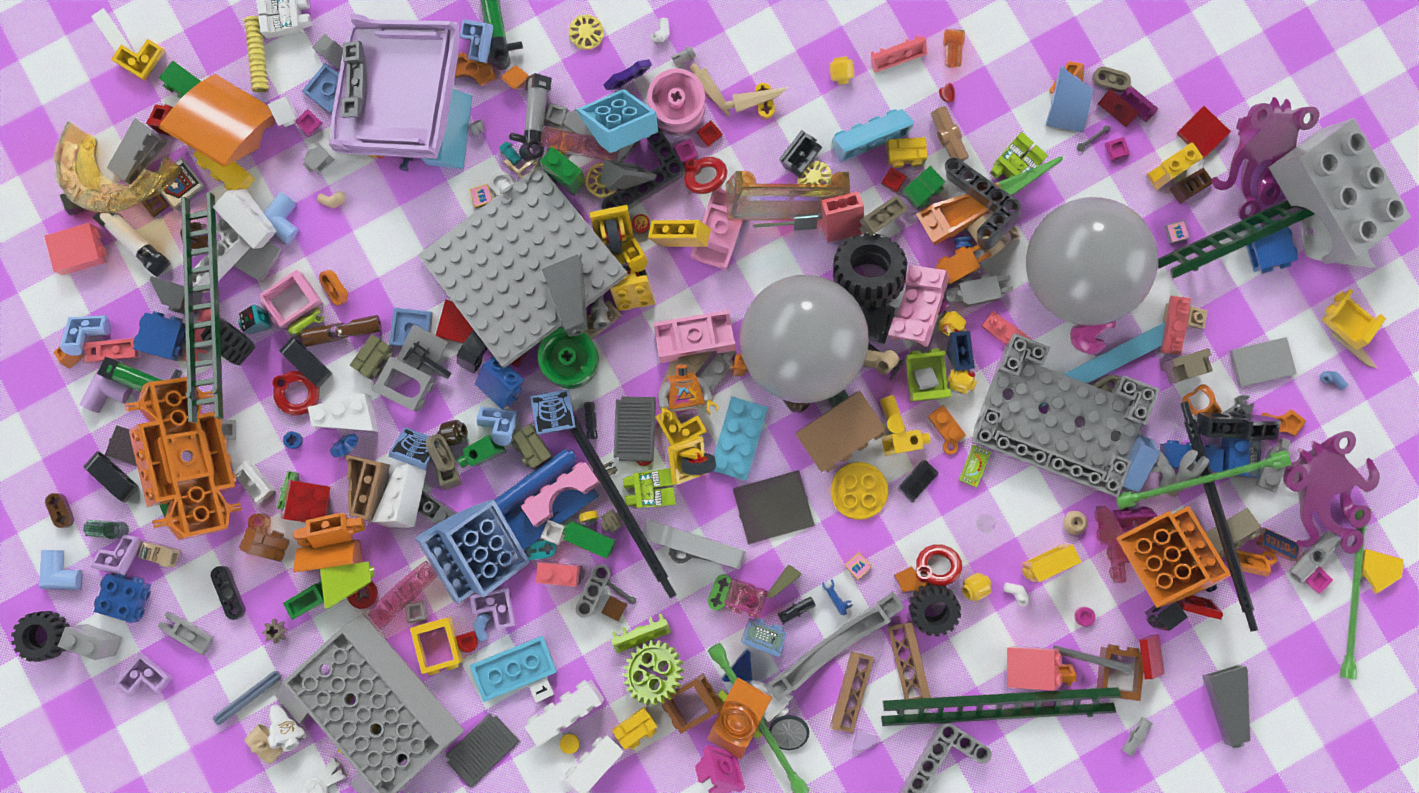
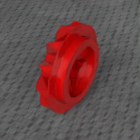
M371 580L369 585L361 589L367 588L366 594L368 597L359 598L360 592L357 591L347 598L353 607L365 609L375 603L378 591L373 580Z

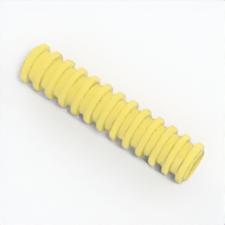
M248 16L244 18V27L246 29V40H248L246 42L248 57H250L248 62L250 63L249 72L251 74L250 79L252 80L251 90L263 93L269 90L268 80H266L268 78L266 63H264L266 58L264 57L263 35L260 32L259 17Z

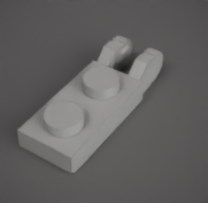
M167 611L164 616L176 623L175 626L171 627L167 623L160 622L158 627L175 640L197 653L205 655L215 637L187 620Z

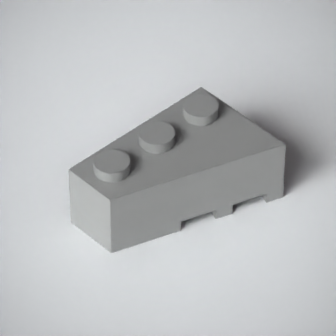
M134 118L110 160L107 169L131 185L137 181L167 141Z

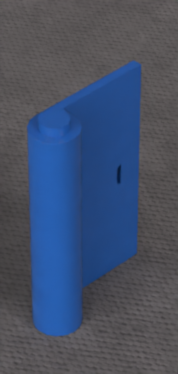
M564 449L494 499L523 550L541 539L547 521L539 527L533 526L521 506L525 504L524 501L528 497L533 495L535 497L541 493L540 490L548 484L551 486L557 482L556 479L564 473L567 475L573 471L572 468L577 464L575 460L578 458L572 450ZM595 488L587 494L578 490L563 491L553 502L552 512L554 516L549 520L562 524L597 499L599 494Z

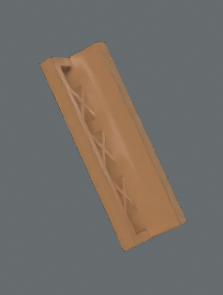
M909 621L888 626L887 629L904 698H931L913 623ZM904 629L905 636L901 642L894 638L893 630ZM902 646L909 650V656L906 661L899 658L898 655ZM906 665L914 670L911 680L903 675ZM911 684L918 688L920 696L909 698L907 691Z
M851 650L831 719V729L853 733L874 657ZM859 658L867 659V667L859 671L857 668ZM859 675L862 685L854 690L852 683L854 677ZM854 694L857 700L856 705L848 709V698ZM847 713L852 719L850 728L841 725L843 716Z

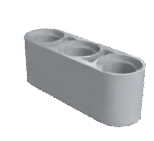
M599 564L594 567L577 602L575 610L577 615L582 618L589 617L594 612L610 578L611 569L606 564ZM598 568L606 569L607 575L605 578L597 576ZM591 585H595L598 588L599 592L596 596H591L588 592ZM582 603H587L590 606L589 613L584 614L580 611Z

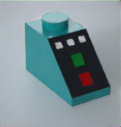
M251 305L239 313V327L247 334L272 329L268 312L257 305Z

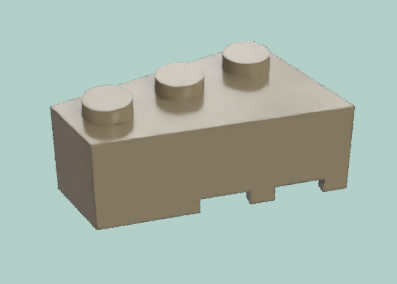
M1248 507L1227 519L1235 549L1240 548L1244 543L1264 533ZM1215 526L1205 533L1222 559L1225 557Z

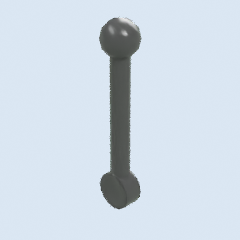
M1105 125L1103 127V130L1095 134L1093 137H1091L1084 143H1079L1077 145V150L1083 151L1086 145H1088L1093 140L1101 136L1103 133L1109 132L1110 126Z
M608 580L606 585L627 598L630 604L636 603L634 596H629Z

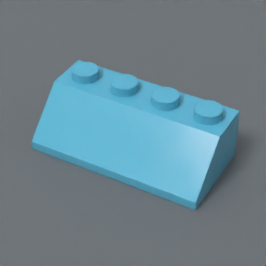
M456 89L452 90L446 131L437 159L422 158L426 165L464 169L472 95Z
M893 109L887 112L886 116L881 118L879 116L873 117L869 120V123L854 125L851 128L852 130L837 132L834 134L835 137H833L831 143L841 163L886 144L888 139H899L909 135L914 121L903 109L898 111Z

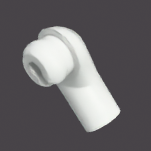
M668 18L659 19L660 30L651 35V40L655 44H661L669 36Z
M1005 582L1004 592L1014 594L1019 605H1028L1029 595L1025 588L1021 585Z

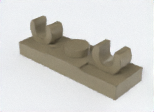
M895 195L860 220L863 226L859 229L863 235L868 232L872 236L906 212L908 208L900 197Z

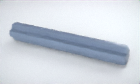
M273 671L213 717L214 722L217 725H221L281 680L282 677L279 672Z

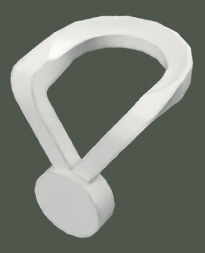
M503 171L495 173L490 179V186L496 197L511 189L513 184L516 183L508 173ZM496 177H507L509 182L503 184L499 190L495 188L494 180Z

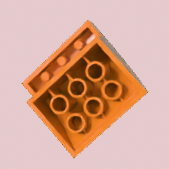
M213 74L185 94L163 119L159 128L222 167H226L259 149L263 131L273 126L276 120L268 105L217 74Z
M1189 506L1174 514L1169 510L1116 538L1156 608L1184 599L1231 577L1229 570Z

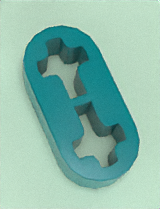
M547 540L537 541L529 546L530 549H537V552L531 553V557H528L527 554L526 556L528 560L549 558L555 555L557 546ZM546 543L553 547L550 554H547L546 551L540 552V548L546 547Z

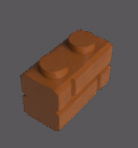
M257 525L255 529L248 527L245 531L244 539H242L239 546L240 550L247 554L281 562L289 545V540L283 537L284 533L276 530L269 533L267 532L268 529Z

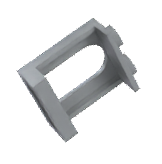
M390 356L372 391L412 411L418 412V410L424 407L426 402L424 398L427 393L432 391L435 385L433 382L435 378ZM396 370L419 382L421 389L417 396L409 398L388 388Z

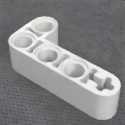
M223 218L216 225V230L222 237L217 243L218 281L251 247ZM209 253L195 268L209 265ZM209 272L192 275L193 287L210 284Z

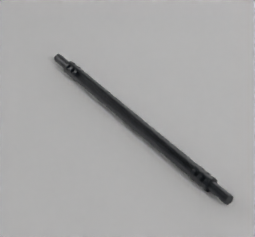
M1186 401L1180 403L1186 421L1184 425L1192 450L1198 452L1195 458L1197 462L1201 457L1205 456L1207 458L1196 419H1193L1189 403ZM1209 463L1201 473V477L1212 474ZM1215 481L1206 482L1203 486L1242 613H1245L1250 632L1258 631L1253 613L1254 606Z
M574 415L576 428L570 429L571 433L658 583L661 582L669 598H673L677 594L667 579V573Z

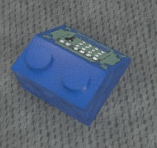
M1222 438L1221 449H1224L1223 471L1259 462L1261 440L1247 441L1243 438ZM1260 469L1240 475L1237 474L1233 477L1259 479Z

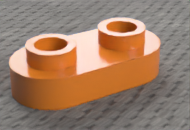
M330 269L322 271L319 274V280L331 301L335 305L346 303L348 292L338 279L337 274Z

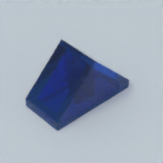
M748 648L731 665V669L736 677L744 681L752 680L751 655ZM726 673L721 677L724 682L731 681Z

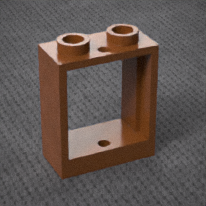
M1113 644L1101 647L1100 657L1110 659L1111 654L1136 657L1133 689L1119 690L1122 699L1141 701L1144 671L1139 648L1127 647V650H1122L1119 645ZM1099 665L1096 688H1111L1107 687L1109 667Z
M704 673L676 688L677 694L671 692V700L664 698V704H662L663 710L669 714L674 728L680 734L719 713L723 707L722 702ZM694 686L708 711L687 723L672 698Z

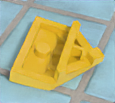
M1369 549L1363 550V562L1361 564L1363 572L1360 575L1365 577L1372 585V590L1375 594L1402 578V558Z

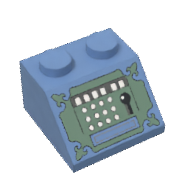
M754 616V619L749 618L741 638L742 643L780 657L786 637V632L783 631L784 627L774 623L771 627L764 624L765 620Z

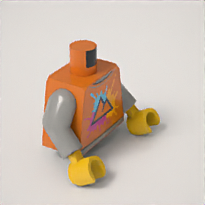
M683 364L676 366V375L667 377L666 383L663 384L658 394L659 408L662 410V413L659 415L661 422L664 421L663 414H666L668 421H670L673 417L671 412L705 407V403L708 405L706 412L709 415L711 414L710 406L715 407L716 412L719 409L718 405L712 402L713 397L709 387L701 378L696 377L694 373H688L687 365Z

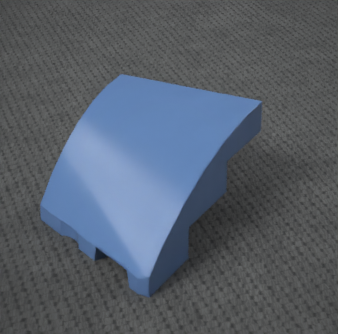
M1060 66L1055 81L1056 87L1051 99V107L1046 119V126L1083 132L1090 109L1093 88L1083 83L1076 75L1074 76L1068 72L1064 66Z

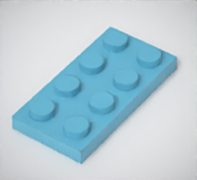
M731 396L714 453L716 468L713 471L747 481L768 407Z
M543 635L469 665L483 702L557 672Z

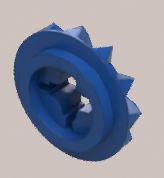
M350 433L338 439L333 444V447H331L330 454L336 458L351 452L358 442L356 434Z

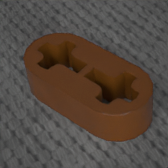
M61 493L49 494L45 499V505L53 524L57 528L70 527L74 522V516L66 497ZM55 498L59 499L57 505H53ZM62 516H66L67 518L64 520V523L60 522Z

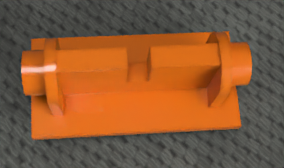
M742 353L736 355L734 366L730 367V372H734L735 376H745L746 373H749L743 361Z

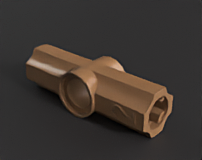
M946 106L931 112L930 115L938 130V139L941 145L946 147L950 158H958L961 161L968 159L969 155L961 140V131L957 124L953 123Z

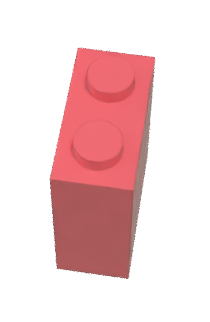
M859 191L821 200L822 229L827 243L856 235H863L859 228L863 226L860 220L864 217V205Z
M91 223L44 236L55 273L65 275L106 263L105 256L107 253L101 243V231Z
M539 562L537 564L536 583L576 587L580 585L581 565Z
M1007 647V687L1052 691L1059 689V686L1062 685V675L1059 674L1062 655L1059 654V649Z

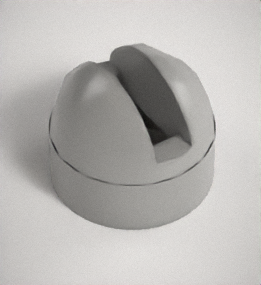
M482 119L469 125L474 135L479 136V131L482 133L485 131Z

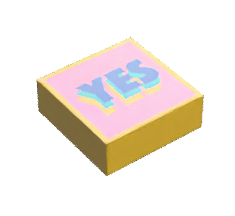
M488 184L470 189L475 208L482 207L493 200Z
M860 552L844 564L857 580L872 567Z

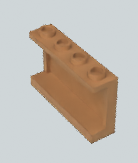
M858 390L798 430L796 436L822 473L825 470L829 472L836 467L835 463L842 460L844 462L852 457L851 453L856 449L861 451L869 445L867 442L871 439L877 440L885 435L883 431L886 430V427L880 421L863 393Z

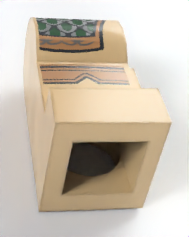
M143 541L138 557L165 567H176L181 550Z

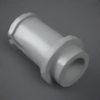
M686 46L685 50L671 56L676 67L690 59L694 60L693 58L696 57V54L691 46Z

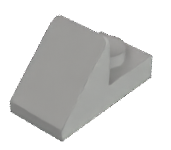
M324 34L312 48L340 71L343 48Z

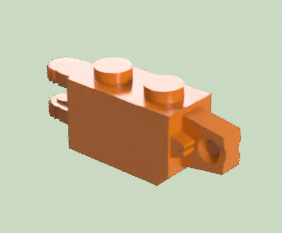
M976 245L966 249L964 246L955 251L956 255L950 258L947 255L939 259V264L936 265L935 269L946 270L950 276L948 284L951 285L981 269L979 263L990 258L992 254L990 252L985 253L976 259L974 252L981 250V248Z
M344 513L332 514L306 520V527L295 530L293 538L297 540L298 545L301 547L312 545L314 549L353 540L352 535L365 530V522L362 518H348Z

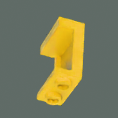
M1190 143L1163 161L1160 166L1146 174L1156 190H1158L1203 159V156L1195 145Z
M1349 289L1345 292H1339L1333 300L1335 302L1325 309L1324 312L1326 314L1321 320L1355 350H1358L1370 343L1386 318L1382 314L1375 317L1368 314L1350 298L1353 290Z

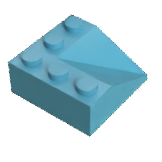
M625 89L576 109L578 115L597 142L610 153L658 132L656 111Z

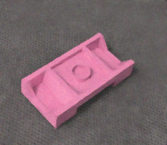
M720 187L712 192L702 221L711 228L708 246L693 247L691 253L692 260L727 271L750 202V196H739L727 192Z
M914 265L909 266L905 282L907 286L897 317H893L888 333L893 341L906 339L926 347L929 346L950 278L946 270Z
M729 310L653 323L660 363L677 361L682 356L717 351V354L736 351Z

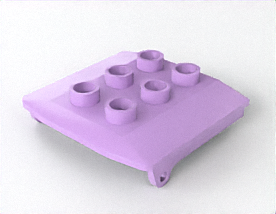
M352 14V26L346 42H362L367 68L366 98L360 117H341V100L346 98L347 63L343 62L342 54L331 117V139L329 140V146L333 151L343 154L437 159L446 131L458 60L459 23L451 21L374 20L363 15Z

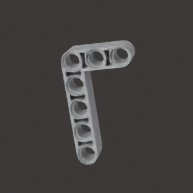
M647 519L643 531L644 536L649 541L739 570L746 553L744 550Z
M940 723L898 793H925L952 746L979 763L989 762L992 752L985 744L953 724ZM946 727H951V734L946 737L943 736V730ZM962 738H968V744L965 747L960 746ZM940 744L942 746L941 751L933 753V747ZM984 748V756L977 757V751ZM930 761L932 763L931 768L923 770V764ZM919 778L922 780L919 787H913L912 783L915 779Z

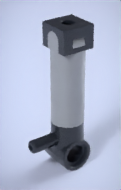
M537 73L528 76L526 79L525 90L528 91L524 135L512 132L509 135L510 140L523 143L519 149V154L526 162L538 159L544 154V146L542 144L547 92L551 90L552 78Z

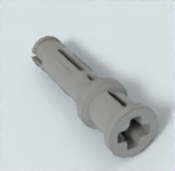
M601 295L592 302L593 306L591 307V313L594 316L593 327L597 330L606 329L610 326V321L607 318L608 307L604 304L603 295Z

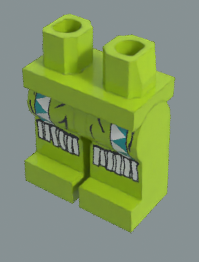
M1021 131L993 163L994 166L990 174L994 178H998L1003 173L1007 178L1039 166L1049 155L1039 146L1035 145L1021 160L1020 158L1034 143Z
M670 468L633 473V476L623 478L624 488H635V495L625 496L627 506L647 508L676 505L674 487L655 490L657 487L673 486Z

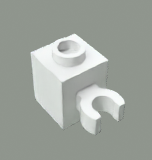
M288 95L268 104L278 126L284 124L287 127L295 123L294 119L298 115Z

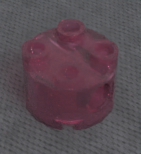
M731 579L724 600V606L729 607L733 612L741 614L744 611L749 616L759 618L768 591L761 587L757 588L751 583Z

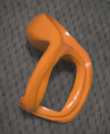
M1205 384L1198 386L1194 389V392H1190L1182 398V402L1188 401L1191 413L1196 417L1198 412L1222 413L1220 406L1216 402L1214 392ZM1200 390L1209 398V405L1203 410L1195 409L1189 397H1192Z

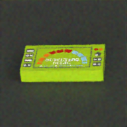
M972 445L958 480L977 488L991 452Z

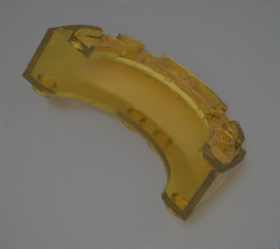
M68 121L61 133L54 153V162L56 163L55 177L59 187L67 195L66 197L81 208L97 213L122 211L158 196L175 181L182 170L181 166L165 156L156 173L143 169L137 179L130 185L114 183L102 174L96 158L97 139Z

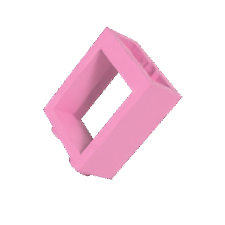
M295 270L259 295L262 300L260 302L261 306L265 311H270L273 316L271 317L272 322L277 327L280 326L284 329H287L291 323L306 316L314 308L323 304L309 281L299 270ZM297 283L310 303L287 319H284L272 302V299Z

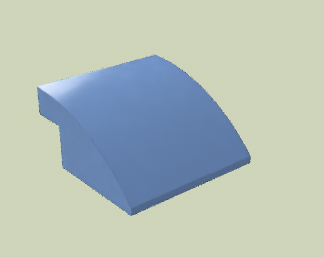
M493 499L456 513L415 537L449 596L458 604L474 592L485 597L530 563Z

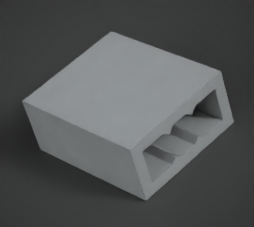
M88 624L65 627L58 647L93 660L116 656L123 637Z

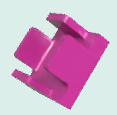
M710 745L706 746L703 749L705 756L695 765L698 782L704 783L710 778L714 786L708 790L709 793H730L731 791L741 792L744 790L745 785L738 758L730 751Z

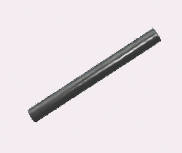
M1056 645L1053 646V649H1059V654L1128 673L1133 671V665Z

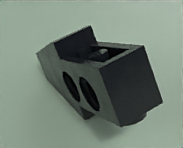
M1198 412V430L1200 434L1206 437L1243 438L1247 441L1278 440L1281 421L1274 417L1237 412Z

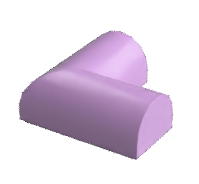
M97 370L79 405L93 412L100 413L107 397L125 404L133 389L98 375Z
M123 535L114 552L99 549L90 567L96 570L125 575L143 541L139 537Z
M509 587L493 590L485 597L478 594L470 595L473 615L493 611L496 630L516 626Z
M140 652L116 680L114 685L127 696H131L142 682L156 693H159L170 683L172 677L144 653Z

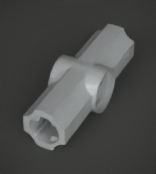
M1326 531L1311 548L1303 551L1302 557L1288 570L1289 575L1299 583H1303L1320 565H1324L1327 562L1328 556L1340 545V538L1331 531ZM1314 553H1315L1316 556H1317L1316 561L1313 559V554H1314Z

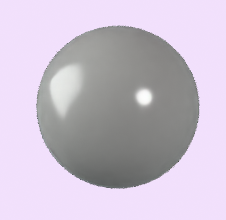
M1102 197L1080 198L1069 201L1054 209L1035 229L1026 254L1027 278L1039 302L1053 315L1067 322L1080 325L1107 324L1131 313L1149 294L1158 269L1157 244L1144 219L1125 204Z
M816 275L789 276L768 285L749 305L740 330V348L743 361L753 379L773 396L794 403L819 402L843 391L859 374L868 352V326L858 302L845 288L836 282Z

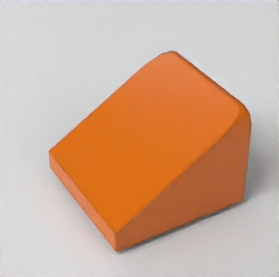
M514 66L503 74L501 79L515 90L525 86L529 75L518 66Z
M60 346L53 352L59 363L69 369L83 358L82 353L76 356L64 353Z

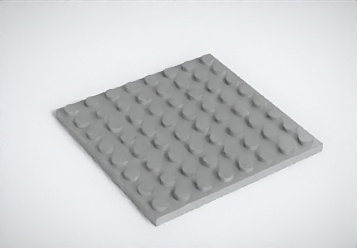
M540 165L514 183L511 189L503 194H499L418 254L419 258L503 369L563 325L541 269L578 254L583 263L586 307L628 276L627 271Z

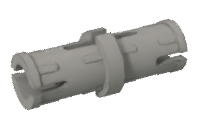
M1141 717L1135 729L1130 731V736L1121 750L1133 757L1140 743L1145 741L1144 737L1153 723Z

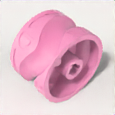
M669 69L658 74L650 84L648 89V105L656 111L658 128L670 135H684L693 131L701 123L705 112V91L701 81L693 73L684 69Z

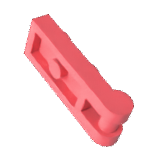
M134 338L85 342L83 346L85 350L83 362L94 363L103 361L105 356L115 360L138 358V350L133 349ZM93 349H96V355H93Z

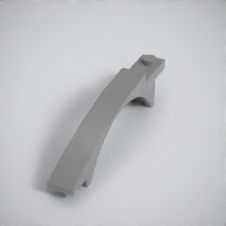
M893 591L805 653L766 684L777 701H779L791 691L799 688L813 673L847 647L876 629L891 622L889 618L905 607Z

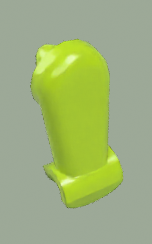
M314 308L312 313L291 323L288 327L289 334H295L300 339L299 334L301 335V331L314 321L316 323L322 322L324 317L316 316L321 312L320 308Z

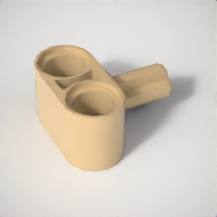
M258 724L244 741L251 748L250 751L252 753H256L266 763L272 764L283 752L282 747L272 749L267 739L270 736L269 729L262 724Z

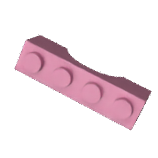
M586 462L576 464L572 468L573 471L566 475L564 473L556 479L557 482L550 486L548 484L540 490L541 493L535 497L534 495L530 496L524 501L525 504L521 507L533 526L539 527L553 517V502L563 491L578 490L587 494L601 484Z

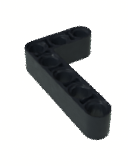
M659 128L657 133L647 137V143L661 165L651 172L656 176H662L664 180L661 183L651 180L628 189H622L603 201L602 210L606 209L609 205L615 207L627 205L629 210L683 176V164ZM653 135L660 137L656 142L650 140ZM662 151H668L670 155L668 157H662L660 153ZM677 166L680 168V171L672 173L670 168ZM640 186H646L648 190L644 193H641L638 191V188ZM629 195L632 199L630 202L625 203L622 201V197Z
M949 158L945 162L947 179L994 212L977 230L978 246L983 250L991 249L1020 220L1021 204L1012 195L960 159Z

